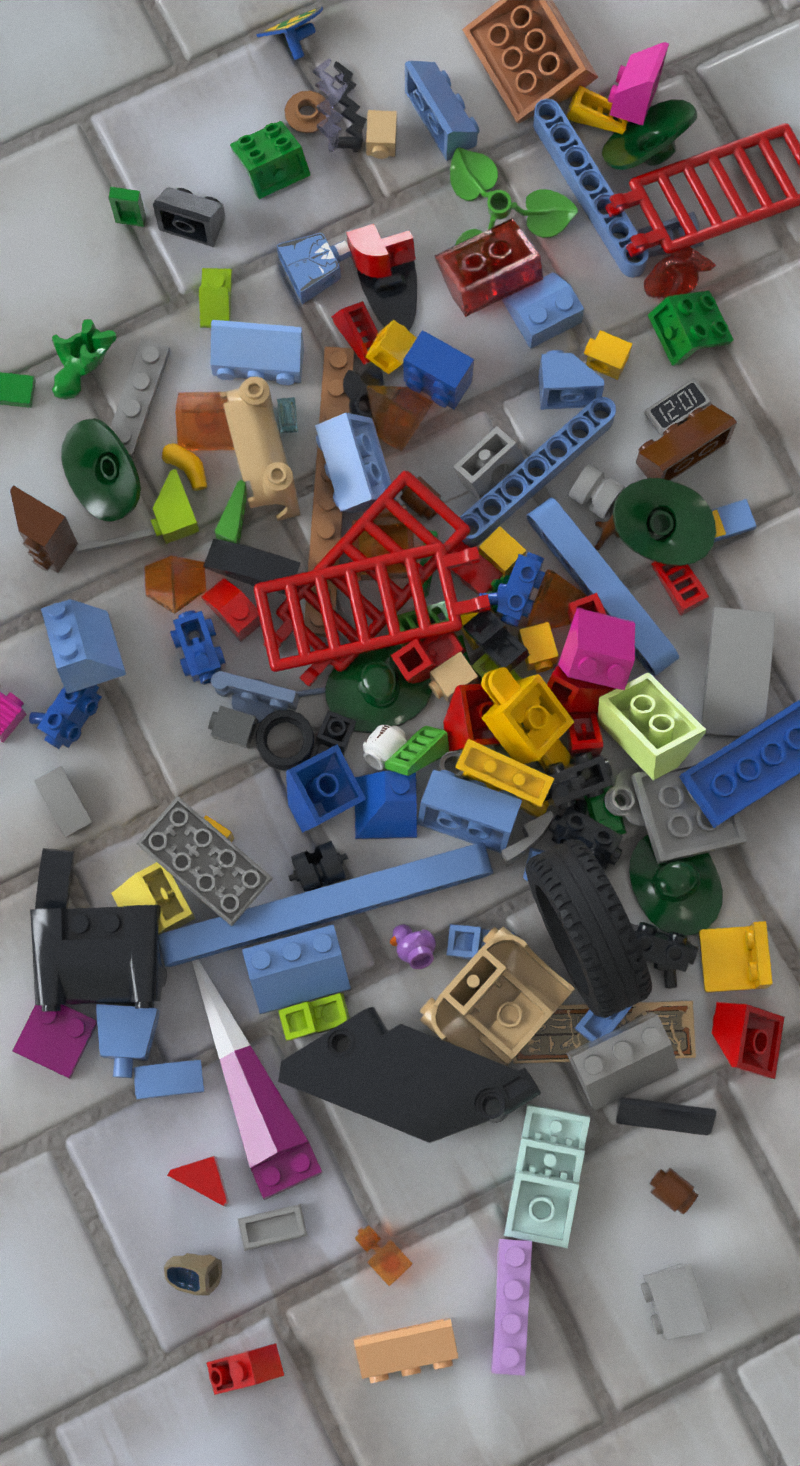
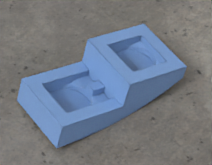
M450 924L446 955L471 960L482 946L485 945L482 940L491 930L482 929L481 927Z
M201 1060L154 1064L133 1068L136 1100L204 1092Z

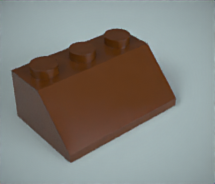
M712 404L704 410L702 407H699L688 415V420L683 424L678 425L675 423L663 432L664 436L657 441L651 439L645 442L638 449L636 464L647 478H661L672 481L728 444L737 421L734 417Z
M13 485L10 493L18 531L24 540L23 545L29 549L28 554L34 558L32 562L36 566L47 572L49 569H52L59 573L78 545L66 517Z

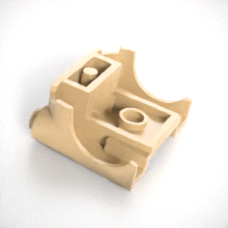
M250 377L238 389L220 393L221 400L228 399V402L223 403L243 482L250 480L254 497L248 498L250 508L273 504L286 506L282 512L276 515L277 521L299 516L301 514L293 472L288 466L275 419L269 385L263 378Z
M503 926L500 930L496 927L491 929L482 940L485 945L482 946L443 990L437 1000L430 998L419 1012L423 1014L420 1021L441 1040L508 1066L571 995L575 988L541 960L523 939L515 936Z

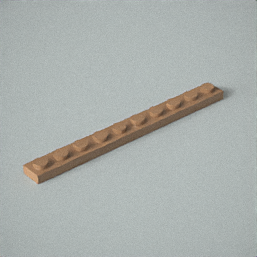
M325 347L319 424L341 414L350 413V399L343 390V379L347 371H353L355 352L352 348ZM318 445L308 572L312 571L341 539L343 512H340V509L334 502V488L325 472L324 465L326 461L323 451L320 450ZM340 558L336 561V563L333 566L339 565ZM327 580L332 607L336 611L338 588ZM314 586L312 590L317 594L316 587ZM306 601L305 625L317 636L326 637L322 615Z

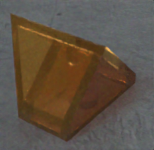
M366 386L378 438L402 452L432 406L433 401L411 390L409 387Z
M171 555L144 566L146 597L151 598L173 614L177 613L201 594L207 592L205 568H203L205 562Z
M547 569L526 627L549 622L551 629L570 625L568 603L584 598L587 595L553 570Z

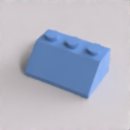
M408 61L405 63V93L446 161L452 159L458 147L469 150L477 146V137L480 132L478 124L473 117L469 118L466 114L462 97L458 93L454 94L450 87L451 81L446 71H440L435 62Z
M72 599L41 608L56 668L67 694L126 675L110 617L106 610Z
M433 769L420 804L417 825L472 844L485 843L487 849L501 853V850L507 848L522 799L505 790L498 792L487 788L480 781L460 779L451 771H437Z
M334 924L242 949L260 1014L351 989Z

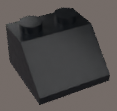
M167 187L153 203L160 231L207 246H215L225 219L224 206L219 200L210 196L202 198L193 195L192 192L184 188L174 189Z

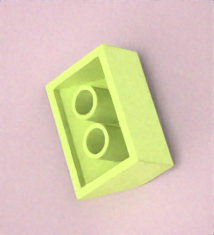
M649 672L628 682L625 690L615 689L599 697L598 723L653 781L678 768L706 733V729Z

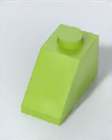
M171 470L152 508L156 518L150 520L156 536L163 535L166 544L200 532L177 470Z

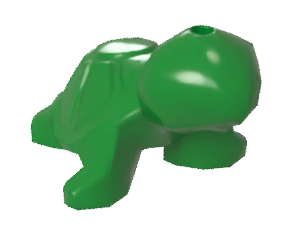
M84 319L80 333L68 339L60 338L57 334L52 336L53 345L64 365V368L54 376L52 392L56 398L67 400L75 398L80 394L81 377L92 372L102 363L107 350L117 339L114 331L107 330L101 332L96 329L91 319Z

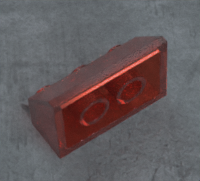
M513 218L434 255L451 297L465 317L543 280L540 254Z

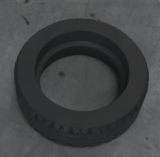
M570 839L563 842V844L554 846L531 857L525 868L536 905L567 972L590 1010L598 1017L607 1018L626 1009V1007L628 1008L647 999L652 991V981L641 946L612 884L586 844L581 840Z

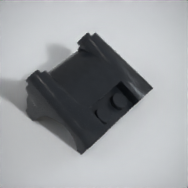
M134 905L99 908L30 909L35 1005H42V1012L61 1011V1005L135 1003V1009L154 1008V1002L161 1000V989L165 986L167 980V970L162 965L159 951L158 931L161 906Z

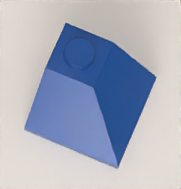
M338 744L286 771L288 806L302 833L366 800Z
M382 771L355 777L366 800L355 805V839L417 838L416 772L406 776L393 771Z

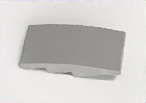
M714 607L701 724L706 729L705 735L739 738L765 722L775 613Z

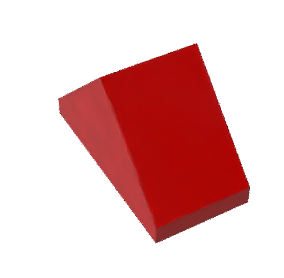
M568 712L574 721L566 731L568 751L571 755L570 759H574L573 756L586 751H591L592 755H601L603 739L596 713Z
M215 1156L171 1169L167 1175L226 1207L229 1202L217 1157Z

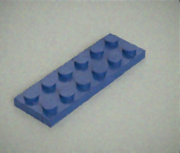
M800 700L679 776L713 828H716L800 774Z

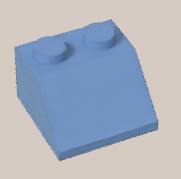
M554 272L502 298L504 305L530 349L582 323L584 308L571 285Z
M552 350L546 354H541L538 374L540 410L585 408L597 397H602L604 379L573 353Z

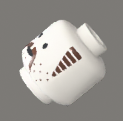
M388 725L378 726L363 743V757L365 761L376 770H387L385 769V762L407 742L405 732L395 725L392 727Z

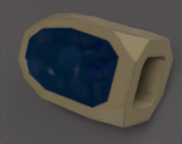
M186 1253L184 1256H173L164 1265L165 1279L178 1291L193 1295H210L220 1283L222 1262L210 1254L197 1255Z

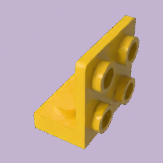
M766 921L753 922L750 926L702 929L699 931L705 992L767 989L773 984Z

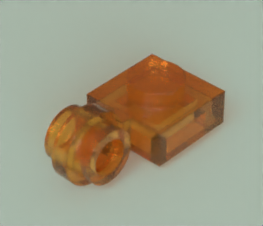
M369 1224L365 1228L361 1227L357 1230L359 1234L355 1237V1240L366 1252L371 1248L376 1252L367 1263L388 1286L394 1283L413 1264L391 1239L381 1248L377 1244L381 1237Z

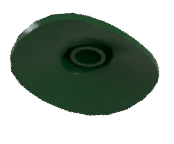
M677 99L667 100L651 106L643 126L628 121L623 134L615 132L607 140L602 150V156L606 164L613 169L626 170L634 168L643 162L649 166L664 163L676 152L674 140L696 121L697 111L690 102Z
M93 418L74 424L66 433L61 449L64 473L72 491L86 510L99 520L113 522L127 517L136 508L141 492L140 478L130 454L115 432L103 421Z
M661 478L641 479L624 488L615 500L613 509L615 529L621 540L633 552L644 558L666 565L681 566L693 564L706 557L713 547L716 526L712 510L699 493L685 485Z
M401 645L360 653L344 671L339 672L333 668L329 674L325 686L328 708L331 712L355 720L356 726L353 732L372 733L380 725L401 726L414 719L427 706L432 695V690L429 686L432 680L429 678L414 684L406 681L391 657L392 654L402 648Z
M647 834L638 842L631 855L629 875L636 899L651 923L664 932L670 933V931H674L686 936L695 935L702 929H708L719 915L723 897L720 876L709 853L657 864L649 835Z

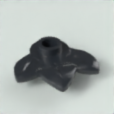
M376 365L367 368L361 375L348 370L343 379V390L350 399L349 410L351 414L373 418L377 412L390 411L400 397L399 389L384 387L382 370ZM360 401H363V402L366 403V405H367V410H366V411L360 410V408H359V402H360Z

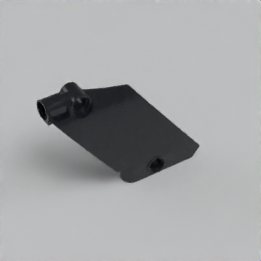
M375 1007L359 1012L282 1060L278 1079L280 1083L428 1143L489 1121L499 1123L508 1114L541 1094L525 1067L519 1071L403 1024H399L388 1031ZM348 1037L350 1040L349 1048L344 1052H338V1041L341 1038ZM492 1099H499L501 1102L500 1110L494 1115L487 1114V1103Z

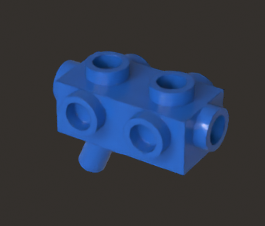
M527 552L526 556L519 554L508 583H500L498 593H479V596L488 594L490 605H498L497 615L502 616L501 621L503 623L518 628L522 618L529 617L535 602L530 597L534 588L540 589L546 572L541 571L544 561L543 557Z
M190 610L183 612L178 616V619L173 620L176 630L170 631L175 648L182 647L185 658L179 659L185 677L191 675L193 682L200 681L202 685L209 684L213 674L222 671L220 665L226 663L221 647L214 648L211 637L216 636L211 618L205 620L202 611ZM196 631L200 634L199 638L189 639L191 632Z
M94 685L69 694L66 693L63 687L53 704L48 708L47 713L31 712L29 722L38 725L37 728L46 734L44 740L59 750L62 745L69 748L72 742L80 738L81 728L89 716L96 713L98 702L102 698L97 693L100 687Z

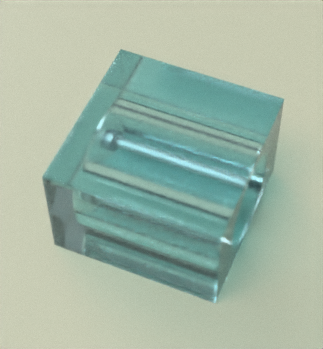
M295 397L277 399L280 432H298Z

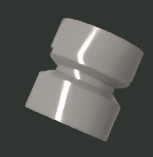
M589 464L574 483L569 497L581 505L588 503L590 511L605 519L614 508L615 500L625 486L613 478L606 480L604 472Z

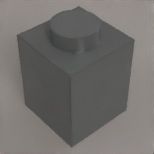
M220 705L219 711L212 713L208 729L212 730L211 736L214 739L249 749L258 719L256 716Z

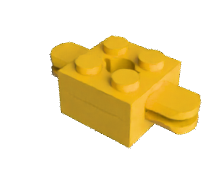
M505 667L485 673L481 686L495 704L481 718L509 756L522 764L538 761L544 770L546 766L557 762H563L564 766L568 765L571 755L559 738L574 721L540 674L516 681Z

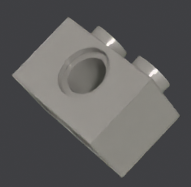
M496 426L458 461L453 468L462 484L477 498L481 499L525 459L517 443Z

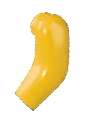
M171 443L164 446L161 455L163 461L184 471L193 491L206 489L207 481L201 459L178 444Z

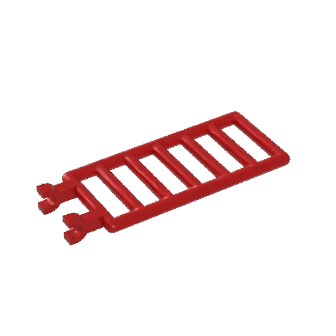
M783 123L631 178L629 186L632 191L610 196L611 203L605 207L609 216L613 217L626 209L640 205L653 231L631 236L632 243L626 246L630 256L639 255L646 249L661 245L665 253L671 254L800 206V193L798 194L769 142L783 136L800 167V143L791 126ZM758 145L786 199L775 203L772 202L744 150ZM734 155L761 208L747 212L719 159ZM709 164L737 217L722 221L694 168ZM683 172L711 224L710 227L697 231L669 177ZM658 182L686 234L685 236L671 240L643 186Z
M405 470L399 474L313 570L333 566L344 553L353 561L366 559L367 557L353 545L364 531L371 535L389 553L404 550L373 522L385 508L426 545L441 542L394 499L406 485L456 530L444 543L447 554H451L469 535L471 529L467 523L411 472ZM432 556L424 566L417 562L422 585L437 570L435 556ZM375 569L365 571L377 582ZM343 576L328 579L349 598L346 580ZM389 578L396 612H398L412 597L410 585L408 582L401 589ZM315 583L298 586L299 600H306L321 614L318 596L312 590ZM361 594L365 614L373 620L368 626L370 637L375 638L386 626L384 610L381 612ZM287 598L276 610V615L284 622L275 632L278 649L294 632ZM333 609L337 630L351 643L359 641L357 631ZM305 625L310 647L315 651L329 648ZM359 654L312 664L299 678L310 687L329 665L342 672Z
M437 542L255 584L253 588L270 669L273 672H279L408 643L414 639L421 640L460 631L463 627L461 616L491 610L488 594L458 602L450 569L479 564L480 558L477 547L447 554L445 545ZM435 556L449 621L431 625L417 559ZM405 562L419 628L401 631L387 566ZM375 569L389 633L388 635L375 638L370 637L357 573ZM345 576L359 641L341 645L327 580ZM315 583L329 648L311 652L297 587ZM285 589L299 655L280 658L267 593Z

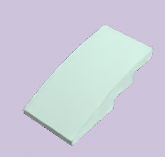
M527 1103L504 1236L568 1248L590 1122L589 1115Z

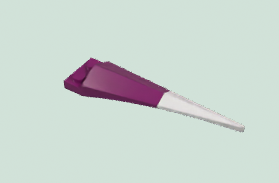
M194 960L192 963L249 1167L263 1199L266 1200L323 1172L309 1141L200 961Z

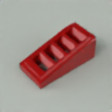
M361 301L339 310L331 318L359 359L366 365L371 363L365 357L368 353L367 348L373 344L378 331L364 302ZM366 337L368 342L363 343L362 338Z
M655 561L651 563L652 568L680 616L708 601L709 595L688 564L676 566L665 572L662 567L666 564ZM682 571L683 576L673 581L669 579L670 576ZM688 581V586L680 590L676 589L675 586ZM693 590L695 595L685 600L682 598V595Z

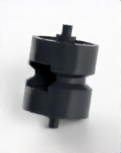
M332 841L316 846L313 853L306 850L293 855L291 860L295 870H293L294 874L288 876L290 882L294 880L300 882L304 892L321 888L322 883L325 881L333 884L343 880L346 876L342 864H344V860L348 859L346 853L342 855L337 853Z

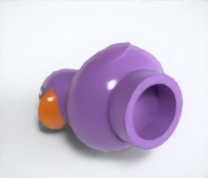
M405 924L398 925L393 929L390 944L397 946V954L402 961L409 963L413 969L426 968L433 962L436 941L432 933L425 929L413 932Z

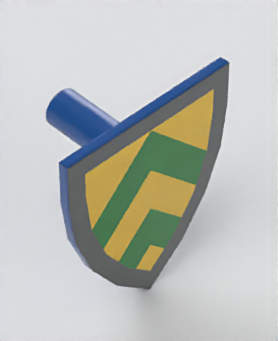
M320 6L289 18L256 35L257 37L284 33L294 60L302 58L305 54L300 41L314 34L316 30L312 23H308L296 30L295 28L315 18L322 12L323 7Z

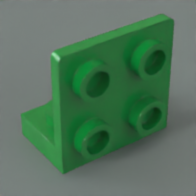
M282 121L270 123L263 129L250 135H244L230 144L232 151L247 170L254 193L258 199L311 176L302 146Z
M708 290L668 296L648 314L672 366L681 365L698 349L728 345L734 341L715 299Z

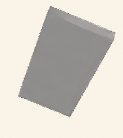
M178 796L136 842V845L230 926L234 925L273 879L272 876Z

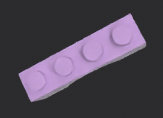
M498 1239L491 1373L525 1376L532 1241Z

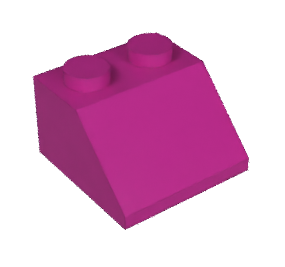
M662 42L631 54L627 65L620 66L616 82L619 85L613 84L608 98V102L612 103L611 116L643 126L658 88L669 43Z
M577 608L558 666L567 677L625 690L635 661V623Z

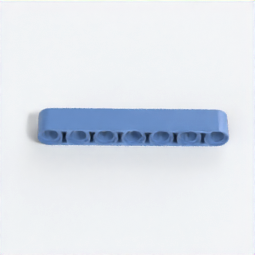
M552 99L540 100L535 106L534 130L621 272L631 278L639 277L646 269L648 249L635 256L641 260L638 263L630 262L627 259L631 256L626 246L632 243L630 238L638 234L637 230L625 211L613 217H610L609 214L603 215L598 211L606 209V205L611 203L609 198L614 193L559 104ZM549 115L552 119L545 120L541 116ZM558 138H563L567 142L558 143L555 140ZM579 162L582 166L573 167L569 163ZM592 185L596 190L588 191L584 186ZM619 232L626 237L618 239L613 234Z
M597 397L461 515L460 518L465 523L474 526L478 530L474 535H468L462 542L469 547H475L607 432L613 425L616 413L614 402L607 397ZM602 410L609 417L600 419L595 416L594 412ZM580 429L585 431L587 436L578 438L572 432ZM558 448L563 450L565 455L563 457H555L550 451ZM536 467L541 469L544 474L535 477L528 471ZM510 487H517L522 493L518 496H511L506 490ZM488 506H494L500 512L497 515L491 516L486 514L484 509Z
M550 497L526 515L534 531L587 596L597 593L607 615L635 623V657L652 676L655 677L679 659L678 652L554 498Z

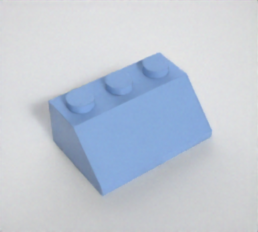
M212 320L210 365L213 376H217L222 380L260 377L264 380L276 381L281 385H292L294 382L301 383L304 359L302 327Z
M344 413L315 425L318 434L316 435V441L320 450L323 451L326 461L324 468L334 488L333 499L336 506L340 509V512L356 513L367 510L391 484V479L373 419Z

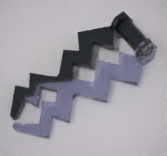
M327 59L313 70V73L321 79L315 86L329 96L316 107L318 111L327 117L317 125V128L329 139V152H333L337 148L353 149V152H358L362 146V130L367 119L356 114L360 106L347 96L357 84L349 80L353 73L337 61L334 63V68L340 74L332 77L325 72L332 61ZM337 81L342 87L337 89L333 84ZM338 103L347 107L341 114L333 109ZM344 117L353 123L345 132L354 137L338 136L342 128L336 126V124L343 120Z

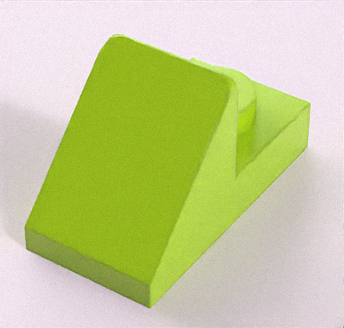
M202 268V280L199 287L200 328H211L212 320L230 321L232 269Z

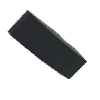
M213 539L203 568L255 586V584L296 575L301 563L264 550ZM284 589V590H280V591H276V592H279V593H281V594L286 595L285 589Z

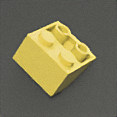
M157 862L135 873L111 893L118 907L134 905L161 906L158 935L178 929L196 919L174 877Z

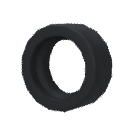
M277 710L268 714L260 722L256 731V746L261 758L270 767L278 770H289L309 759L314 747V732L309 721L302 714L292 710ZM280 723L296 725L303 735L301 750L289 758H281L274 755L267 745V737L270 730Z

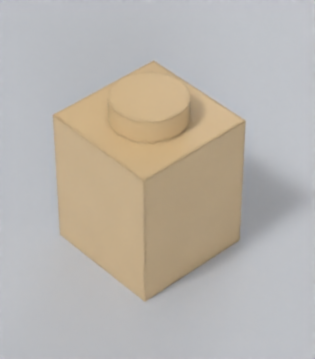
M368 110L366 155L378 159H385L389 156L395 157L397 111Z
M461 652L430 672L432 682L429 683L431 690L438 699L443 697L447 703L451 702L456 686L478 684L477 674Z

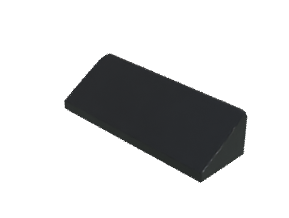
M622 1097L618 1100L616 1123L708 1136L712 1132L717 1111L709 1108Z

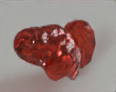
M687 247L671 253L670 256L660 260L645 278L644 290L648 297L658 299L690 293L697 287L699 280L698 272L711 271L716 265L695 249Z

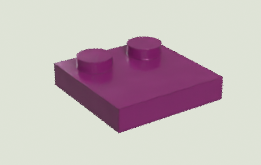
M35 1005L12 1052L71 1079L97 1026V1021L65 1005H61V1011L42 1012V1005Z

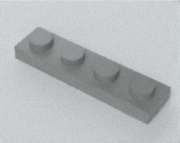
M144 339L140 341L110 427L124 444L131 458H134L170 354V347Z

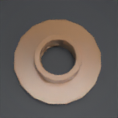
M310 90L294 94L287 101L284 109L288 124L296 131L302 133H314L322 129L330 116V105L326 98ZM304 106H312L316 110L310 116H304L299 113V110Z

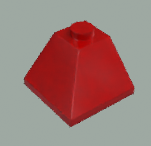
M481 684L458 685L455 688L443 721L444 731L448 734L449 752L463 750L467 739L483 746H501L500 742L481 718L495 704Z
M716 1002L712 1035L733 1068L769 1079H775L785 1017L748 1004Z

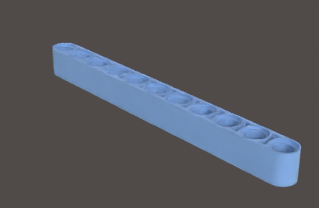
M477 843L248 908L233 926H230L221 917H216L167 931L158 935L159 947L165 967L177 966L478 880L494 872L485 843Z

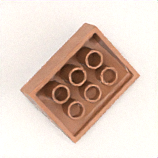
M499 0L462 29L517 123L533 117L535 106L540 100L552 99L560 103L572 97L579 86L585 88L598 78L553 0Z

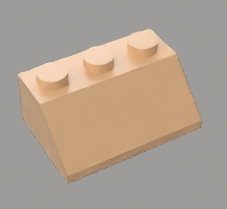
M450 1318L354 1339L362 1379L369 1377L370 1383L388 1380V1373L401 1371L402 1376L421 1373L420 1366L433 1364L434 1370L453 1366L452 1359L458 1358Z

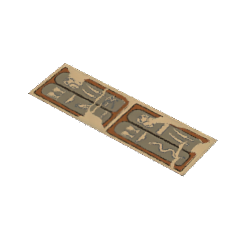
M693 1001L637 1003L631 1007L615 1028L617 1029L652 1012L659 1016L672 1044L675 1058H696ZM587 1004L561 1005L513 1059V1064L570 1062L566 1053L590 1042L575 1030V1027L590 1009Z

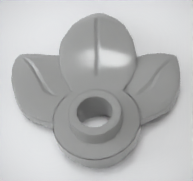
M636 767L623 769L617 774L614 787L610 788L605 794V806L611 814L619 817L624 816L635 826L646 827L631 776L638 771ZM615 797L622 801V806L616 803Z

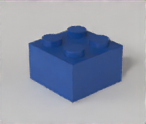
M423 330L403 359L404 381L407 387L417 393H421V391L431 396L433 402L444 408L448 406L455 410L473 381L474 359Z

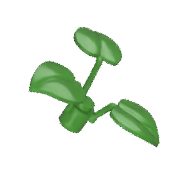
M458 147L454 152L450 165V181L454 192L465 201H473L480 194L484 198H488V213L491 216L486 235L481 230L470 229L463 232L456 241L454 248L455 259L461 277L471 280L485 277L500 265L504 255V245L500 240L491 238L496 220L506 218L511 210H515L523 216H528L526 223L531 233L537 237L551 238L566 228L576 216L578 208L570 199L558 192L539 189L526 197L527 210H523L517 206L516 202H511V197L506 191L495 190L489 193L486 192L495 186L498 179L497 167L488 156L468 151L461 147Z

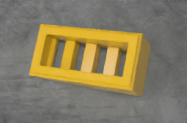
M579 86L573 95L566 113L567 119L573 122L619 134L625 132L628 123L627 120L620 118L617 121L614 120V116L610 115L612 103L608 102L607 98L582 86Z

